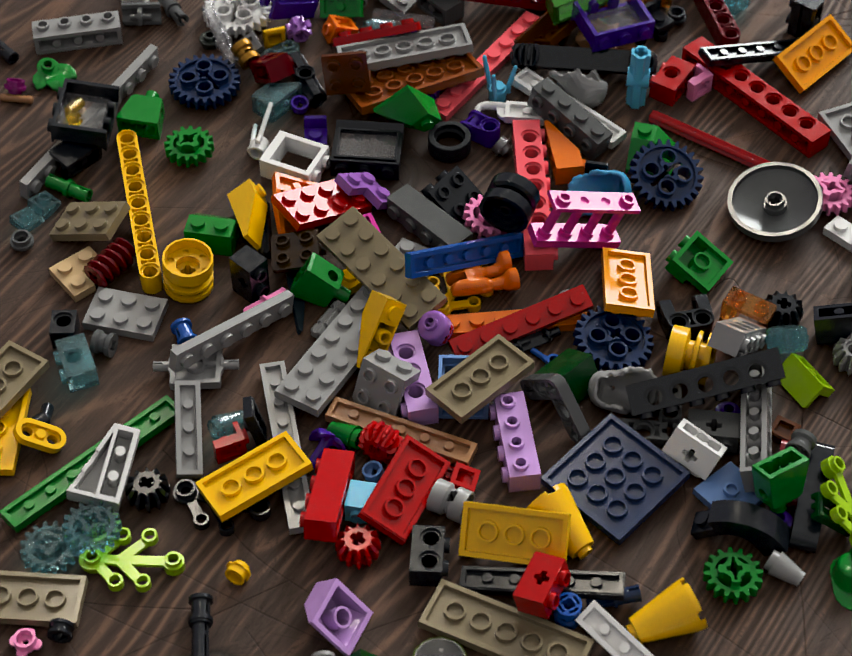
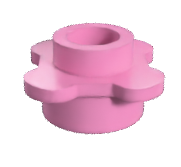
M33 628L19 629L9 639L10 645L14 646L17 650V656H27L28 653H31L33 650H39L42 647V641L37 639Z

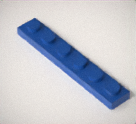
M508 233L405 253V277L413 279L494 263L498 253L504 250L509 251L511 259L523 257V233Z

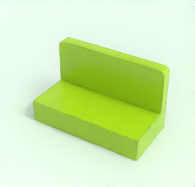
M791 353L782 363L786 378L781 379V385L803 408H808L819 395L829 398L835 391L803 356Z

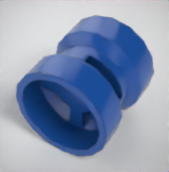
M572 592L561 593L559 605L554 610L553 615L555 624L570 630L579 626L575 619L582 612V601L577 594Z

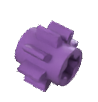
M303 16L292 17L289 23L285 24L288 39L293 38L295 43L304 42L309 38V35L313 34L310 20L304 21Z

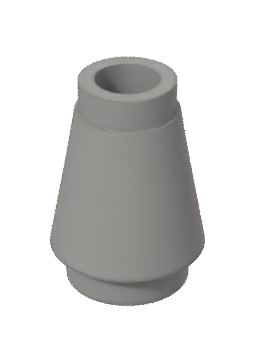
M774 550L763 567L769 571L767 574L793 584L796 587L806 574L783 551L779 553Z

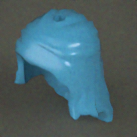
M596 169L573 177L572 181L568 184L567 191L631 193L632 188L629 178L623 172ZM583 213L582 216H591L593 213Z

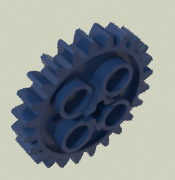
M202 54L201 58L194 55V60L185 58L186 63L178 62L179 68L173 67V73L169 74L170 79L168 82L171 95L174 96V100H179L180 105L186 103L187 108L195 105L196 110L200 106H203L205 110L208 109V106L216 109V104L219 103L224 106V100L231 102V96H237V91L240 90L241 78L235 63L230 64V59L223 61L222 56L215 59L214 54H211L209 58H206L205 54Z
M658 139L655 145L652 141H649L647 147L642 145L639 152L636 151L633 156L634 159L629 164L631 167L628 174L632 175L629 179L630 182L635 183L632 191H640L637 198L645 197V205L651 201L653 202V209L661 205L662 211H665L667 206H669L673 212L677 206L683 209L685 203L690 205L693 199H696L699 194L698 192L703 186L700 184L704 179L700 175L703 168L696 167L700 160L692 159L694 152L686 153L687 146L680 149L678 141L672 146L670 139H667L665 144ZM663 158L668 159L670 163L665 162ZM680 164V166L672 171L671 175L668 174L675 165ZM646 171H651L654 175H649ZM661 175L664 176L657 185L651 186L660 179ZM678 175H682L686 180L681 179ZM662 188H666L669 192L663 191Z
M597 306L595 312L592 309H588L587 315L582 314L580 320H577L573 337H575L573 345L577 346L576 350L592 354L595 365L598 366V371L602 369L619 370L628 366L644 367L652 354L654 347L652 340L654 336L649 334L650 327H643L645 320L637 321V316L614 314L604 311L600 306Z

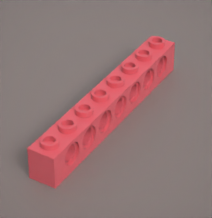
M540 119L512 120L515 173L530 180L540 194L539 203L526 229L521 231L523 233L524 271L553 270L554 260H558V248L534 247L527 230L531 222L545 223L551 212L549 208H552L547 195V191L550 190V177H546L549 173L548 161H544V158H547V146L542 145V142H545V129L540 128Z

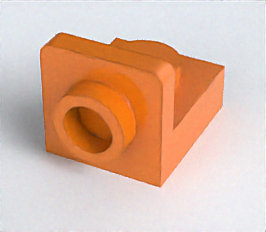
M329 14L326 23L323 24L322 34L328 44H333L332 38L337 37L338 32L351 30V34L358 33L359 29L352 18Z

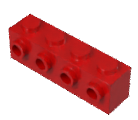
M324 448L321 458L316 459V475L311 476V493L306 494V511H301L299 526L304 528V539L336 543L345 511L344 504L350 480L353 479L355 473V451Z

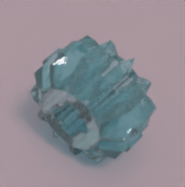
M773 326L766 330L767 337L765 341L767 349L778 347L779 354L803 352L808 349L809 335H807V328L804 326Z

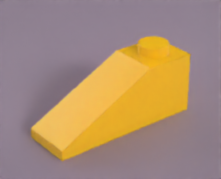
M249 178L228 193L227 196L243 237L258 250L261 248L268 209L265 199L267 194L260 184L255 185Z

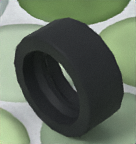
M456 121L439 122L430 129L428 134V150L435 160L443 163H454L465 159L470 153L471 134L465 125ZM451 137L459 139L462 143L449 147L437 143V141L442 138Z

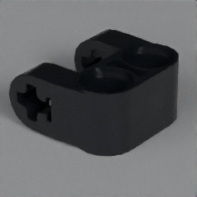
M705 293L691 297L692 310L675 312L670 299L656 302L657 317L668 342L674 324L691 328V340H696L700 330L704 331L703 341L709 338V334L712 333L714 315Z

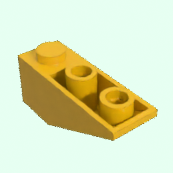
M371 291L362 312L356 367L360 368L363 358L380 348L388 351L407 306L406 304L380 292Z

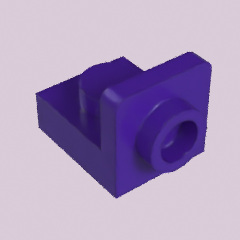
M304 116V138L327 145V116Z

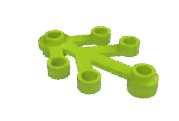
M829 456L821 461L820 467L823 474L829 479H834L836 484L828 480L820 485V491L825 498L830 499L836 505V507L830 510V517L850 534L849 541L852 546V497L842 474L845 469V463L839 456Z
M120 527L115 531V537L100 548H87L79 556L80 567L88 573H98L107 582L109 590L113 592L123 589L124 580L120 573H112L107 566H117L135 584L136 590L141 593L150 590L152 585L149 575L141 574L135 567H161L170 576H178L185 570L184 557L176 551H171L166 556L138 555L147 547L158 543V533L154 528L144 529L141 533V539L120 554L111 555L118 547L128 545L132 540L130 530L127 527ZM121 535H127L125 538H119ZM149 535L154 536L151 539H146V537ZM114 580L120 581L117 584H111ZM141 581H146V582H147V583L144 584V585H139V583H140Z

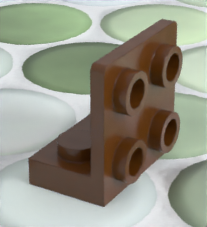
M366 51L321 55L327 96L371 92V70H368Z

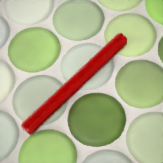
M653 110L649 115L650 123L750 168L770 162L657 110Z

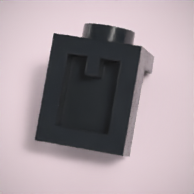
M652 0L644 4L655 20L653 32L655 35L658 36L674 28V20L661 10V0Z

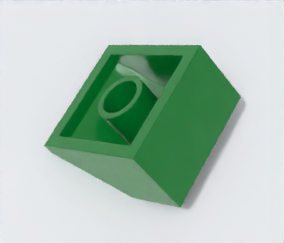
M196 213L189 214L184 229V238H195L203 241L211 248L213 254L232 256L241 230L236 218Z

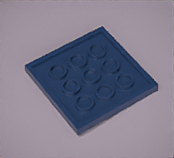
M610 413L541 476V484L553 493L555 491L553 486L565 483L573 496L581 516L620 546L690 478V472Z

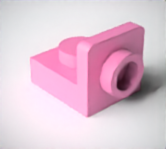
M699 63L695 65L694 77L687 83L686 98L691 102L705 95L712 88L713 73Z

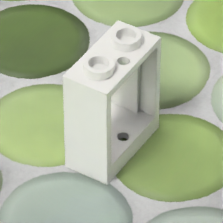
M280 130L259 159L260 176L271 179L273 174L278 172L319 183L324 170L330 167L331 156L329 146ZM287 152L313 159L307 170L281 163Z

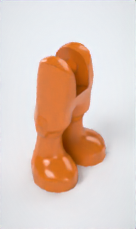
M508 250L500 251L493 265L486 267L474 266L454 270L446 274V282L451 286L450 291L453 297L487 294L495 290L514 291L520 289L519 273L516 267L512 268V260Z

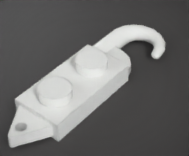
M483 101L475 106L474 109L479 112L482 110H496L498 118L504 121V123H512V120L540 119V126H544L545 121L527 105L528 102Z

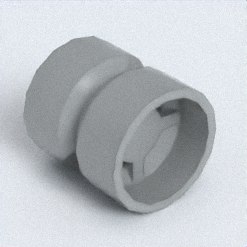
M439 478L430 491L426 509L440 516L446 513L448 519L461 524L463 501L474 502L475 493L463 487L455 489L454 483Z

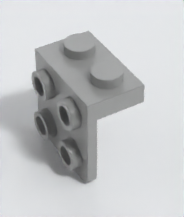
M379 348L365 356L362 360L352 396L353 401L397 416L405 388L419 379L421 371L413 367L411 363L402 361L393 356L389 351Z

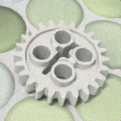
M209 0L204 2L203 17L207 27H211L212 31L218 30L220 35L226 33L227 38L231 34H234V37L237 38L239 34H242L244 37L246 33L254 32V30L261 32V26L267 27V22H271L268 18L272 7L271 1L269 6H261L260 0Z

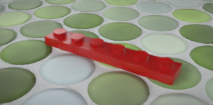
M582 284L452 338L448 344L454 355H471L498 334L509 342H513L586 312L588 309H593L594 305Z

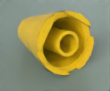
M560 483L553 486L555 489L553 493L548 494L545 491L531 502L527 509L571 514L567 554L572 559L579 557L581 560L593 551L591 546L594 544V541L569 488L565 483Z
M683 577L675 581L628 618L630 624L626 625V629L643 644L703 631L708 626L706 619L701 620L698 614L702 611L701 606L688 583L685 584V578Z

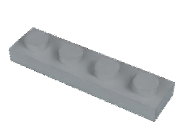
M174 380L176 479H202L203 454L200 381Z

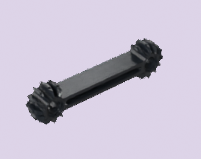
M522 42L512 46L510 59L511 65H517L520 69L527 67L530 70L574 71L579 68L581 72H591L596 69L597 73L627 75L632 50L605 49L592 52V48L538 45L537 43ZM651 52L650 76L655 74L656 68H658L657 55L654 52Z

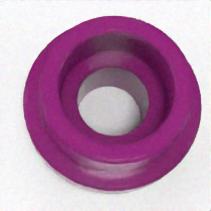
M8 78L7 83L4 84V88L10 94L20 95L22 91L27 89L25 80L19 78Z

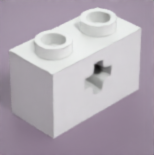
M684 418L661 451L686 467L695 477L706 480L728 447Z

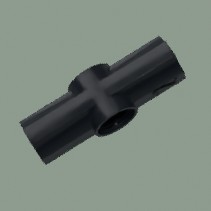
M297 51L290 53L295 71L292 77L296 82L297 91L308 99L309 106L314 108L321 107L327 101V95L315 76V69L308 64L303 54Z

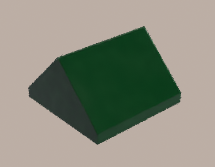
M568 348L534 374L558 373L562 375L579 404L589 396L588 383L592 375L598 370L592 354Z

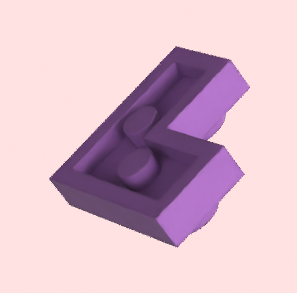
M368 172L338 173L334 182L348 196L364 195L378 210L387 209V197L390 196V192L386 188L381 187L375 181V177Z

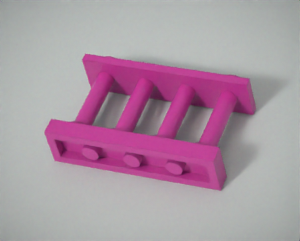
M549 190L547 195L553 207L545 223L531 222L527 230L534 247L618 248L621 240L616 227L625 214H640L641 210L634 193ZM562 212L571 213L566 223H556ZM583 213H593L587 224H577ZM604 213L613 214L608 224H598Z

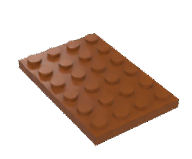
M469 52L465 55L447 56L443 59H431L422 63H410L400 67H388L379 71H371V92L349 93L345 95L362 115L374 113L373 108L406 85L426 95L434 94L439 90L452 88L458 84L474 81L479 77L485 76V70Z

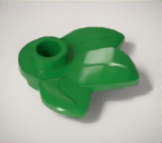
M49 57L42 58L37 63V72L33 76V84L37 90L48 86L58 92V88L63 87L65 78L76 79L77 74L68 64L58 63L55 59Z

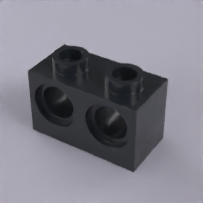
M413 525L409 585L437 587L443 576L448 577L449 560H444V553H450V537H445V526Z

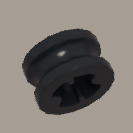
M63 618L52 619L49 623L50 629L47 631V637L57 643L70 642L74 624Z

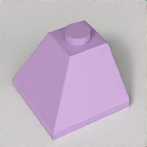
M337 578L316 582L304 603L308 623L344 656H350L373 612Z

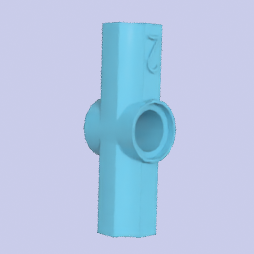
M641 45L632 48L630 66H628L626 104L633 109L645 106L646 90L649 88L651 50Z

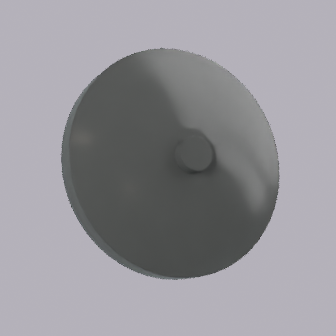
M787 162L762 163L747 169L732 183L727 197L728 212L733 224L742 233L751 238L766 242L787 241L803 235L816 224L823 209V192L815 176L801 166Z

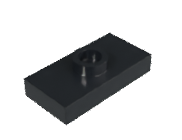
M252 396L244 397V427L246 432L250 431L258 447L267 442V426Z

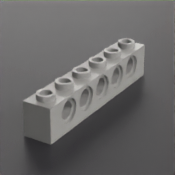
M755 364L750 367L749 375L754 379H760L764 375V368L761 365ZM765 384L755 386L756 391L741 394L740 475L745 492H755L752 465L772 456V387L766 388Z

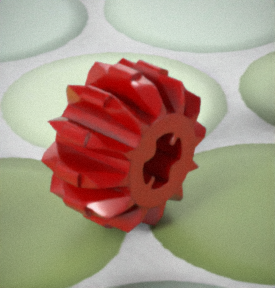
M382 420L379 423L372 421L361 431L358 438L360 441L358 446L363 449L362 454L368 455L370 460L374 459L380 463L389 464L403 438L399 436V430H394L392 425L388 426Z
M357 522L355 528L346 525L345 532H339L338 540L335 543V550L338 553L340 562L346 561L348 568L353 564L358 569L361 568L362 564L370 567L372 560H378L381 541L378 538L377 531H371L369 524L362 528Z

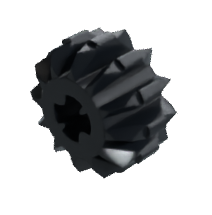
M775 291L773 295L768 294L761 307L763 322H767L769 328L776 327L778 332L781 328L788 332L791 327L797 328L804 314L802 301L797 300L796 294L788 295L787 291L783 294H780L778 291Z
M146 467L144 472L141 473L136 470L135 477H128L125 494L128 503L131 506H135L138 512L146 508L150 513L151 508L156 507L160 510L161 503H168V495L171 492V488L165 473L160 474L157 468L150 472Z

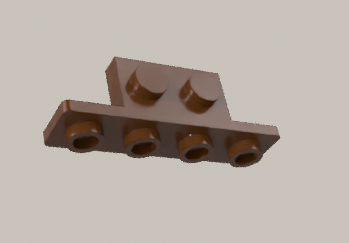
M546 11L514 40V44H521L523 42L558 46L562 39L571 34V31L577 27V24L574 20L570 19L554 26L548 11Z

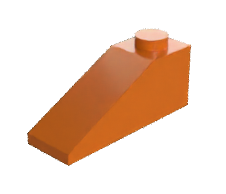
M545 120L544 143L547 146V154L555 185L569 184L573 177L579 174L583 175L586 159H582L580 150L549 120Z

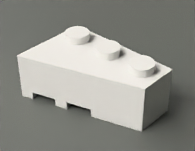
M114 423L90 460L81 469L75 481L66 490L67 499L119 512L139 443L140 429Z

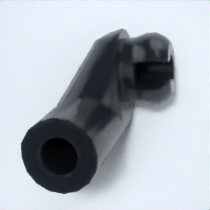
M44 403L41 406L40 412L30 418L50 424L54 406L50 403Z

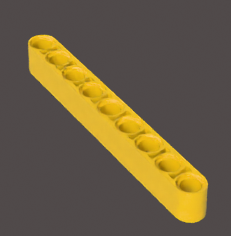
M122 130L117 134L116 140L126 199L130 206L129 216L141 287L145 293L156 294L163 288V279L137 134L133 130Z

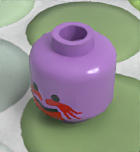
M436 310L423 314L417 325L420 336L432 346L445 345L454 333V326L451 320L445 314Z

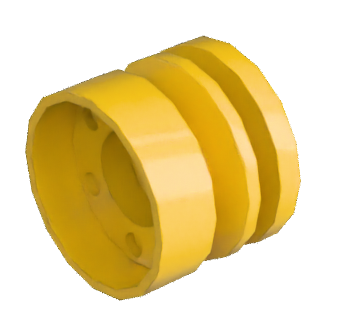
M183 238L173 241L163 251V287L166 294L173 300L181 303H195L202 301L210 295L214 285L213 253L207 244L195 238Z
M674 324L666 351L662 375L666 376L681 372L684 369L689 370L713 364L717 349L707 346L712 333L709 334L707 343H703L704 331L700 330L694 341L691 340V328ZM708 377L702 378L698 384L705 386Z

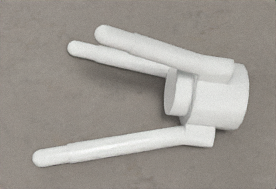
M272 102L268 104L257 137V124H253L247 152L256 160L261 158L269 146V141L263 137L273 106Z

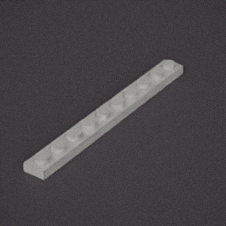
M150 44L113 82L112 85L119 86V106L121 101L132 93L134 87L145 79L147 73L158 65L157 46ZM93 103L73 125L96 128L103 121L107 105ZM58 140L50 149H52L62 141ZM49 151L19 181L21 197L29 200L34 193L36 194L40 191L47 176H50V173L55 174L56 170L61 166L49 154Z

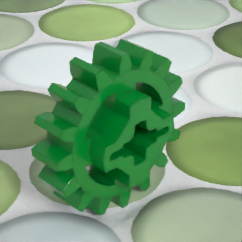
M192 125L188 129L182 126L179 132L176 130L172 131L173 136H166L167 141L164 142L166 157L170 158L171 163L177 161L178 167L182 164H186V168H189L190 164L198 167V162L206 163V157L212 158V152L215 150L213 136L209 135L208 130L202 132L200 126L197 129H193Z
M728 547L727 553L718 549L717 555L710 554L708 562L704 564L702 579L704 582H707L706 590H714V598L720 595L723 596V603H726L728 599H733L734 604L737 605L740 598L747 603L750 595L756 597L758 589H761L763 570L759 569L760 562H752L753 554L751 553L746 556L742 555L743 549L741 548L737 553H734L731 547Z

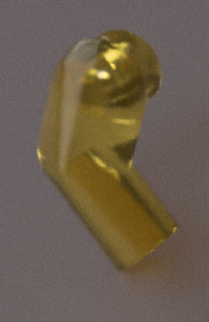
M78 97L65 106L66 122L69 125L79 126L83 119H79L82 115L78 113L85 106L82 98Z

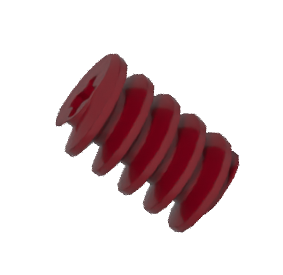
M117 237L113 243H110L106 249H103L100 254L89 261L87 266H84L85 274L94 284L106 288L107 282H113L114 277L121 275L120 271H125L127 265L131 266L134 263L132 256H135L134 247L125 239Z

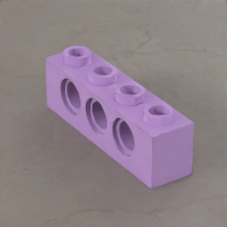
M418 330L395 333L388 351L396 358L411 363L413 367L421 371L419 379L405 388L402 403L400 404L401 417L421 425L439 423V407L425 393V389L432 384L419 332Z

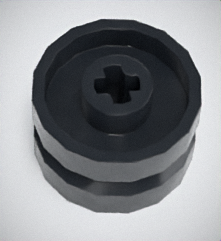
M511 172L498 173L493 177L487 192H485L479 205L480 213L485 221L501 231L510 233L521 232L526 229L539 203L540 194L536 186L527 178Z

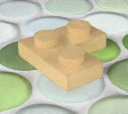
M90 246L49 268L50 275L75 302L96 292L95 284L84 272V266H87V263L98 255Z

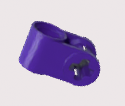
M472 110L465 121L459 122L469 129L472 141L486 148H492L500 139V122L495 118L482 114L478 110Z

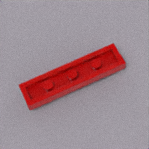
M413 18L400 20L401 25L393 26L392 22L379 24L380 29L372 30V27L368 26L359 28V33L351 34V30L338 32L339 37L332 38L333 45L336 47L422 30L421 22H414Z

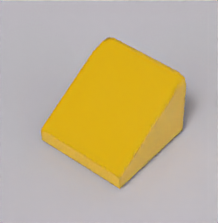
M284 26L263 30L262 40L265 48L286 45Z

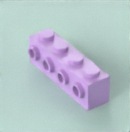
M524 391L501 393L493 400V405H489L490 420H495L493 438L494 441L499 440L500 446H497V458L499 462L503 461L504 467H501L502 482H507L509 493L540 489L541 470Z

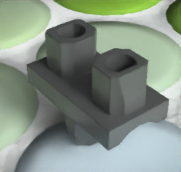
M160 2L121 4L123 25L143 27L144 25L162 24Z

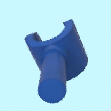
M532 348L530 351L541 359L545 365L558 356V354L544 355L536 348Z

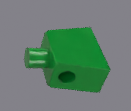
M149 90L145 96L131 95L116 116L118 132L133 130L138 137L160 140L165 112L163 100L159 98L158 93Z
M314 252L294 276L290 292L294 294V297L321 307H327L333 298L346 303L351 295V290L341 285L344 272Z
M790 446L753 464L752 474L756 497L769 506L772 512L778 514L785 512L786 503L800 497L803 493L809 459Z

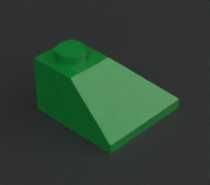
M406 85L373 108L374 113L394 123H404V127L422 132L432 129L434 125L442 121L434 98L409 85Z
M635 122L625 173H628L631 167L629 164L634 159L633 156L636 151L639 152L642 145L647 147L649 141H652L655 145L658 139L663 144L666 143L667 139H670L672 146L675 145V142L658 125ZM663 158L665 162L670 163L668 159ZM646 171L649 175H654L651 171Z

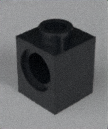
M52 310L49 329L52 348H78L80 322L77 310Z

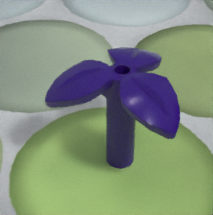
M324 428L313 430L309 436L310 441H320L309 458L314 468L312 471L315 470L316 459L321 458L324 448L335 446L339 450H346L342 441L335 437V434Z

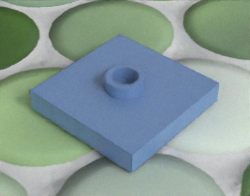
M731 461L693 488V495L709 509H711L712 501L737 500L758 506L763 503L756 497L755 492H745L740 469Z

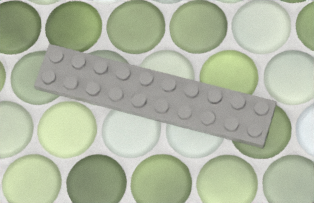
M402 238L395 246L404 256L407 252L428 249L405 238ZM363 285L274 390L275 398L318 417L358 368L356 366L362 312L370 295V292Z

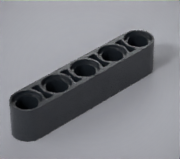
M817 442L816 447L811 450L812 453L809 458L803 493L798 497L794 513L789 548L816 553L821 523L811 519V513L815 512V510L811 509V504L815 502L811 499V494L815 492L821 493L820 485L829 480L823 474L820 464L824 459L834 455L835 446Z

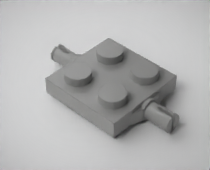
M172 344V348L180 344ZM223 349L177 373L169 368L170 357L168 361H153V372L168 371L170 390H174V380L200 381V389H221V376L224 370H239V359L224 360Z

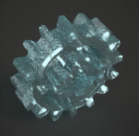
M90 500L87 506L80 502L79 509L71 507L70 515H64V523L62 524L65 543L70 542L72 550L79 547L81 554L86 549L90 550L91 555H94L95 549H99L104 553L106 545L114 547V539L119 540L120 531H122L119 512H114L112 505L104 508L103 501L98 505H94L93 500Z
M44 521L42 528L34 525V532H25L26 540L20 541L21 550L19 552L21 559L24 562V566L26 568L30 567L32 572L41 570V573L52 571V573L57 574L58 569L66 572V565H74V557L80 555L78 549L80 544L75 530H69L66 523L59 527L57 521H54L52 526H48V523Z

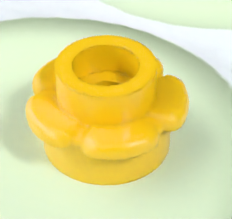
M229 561L225 576L233 584L242 585L245 581L249 580L251 572L249 566L244 561Z

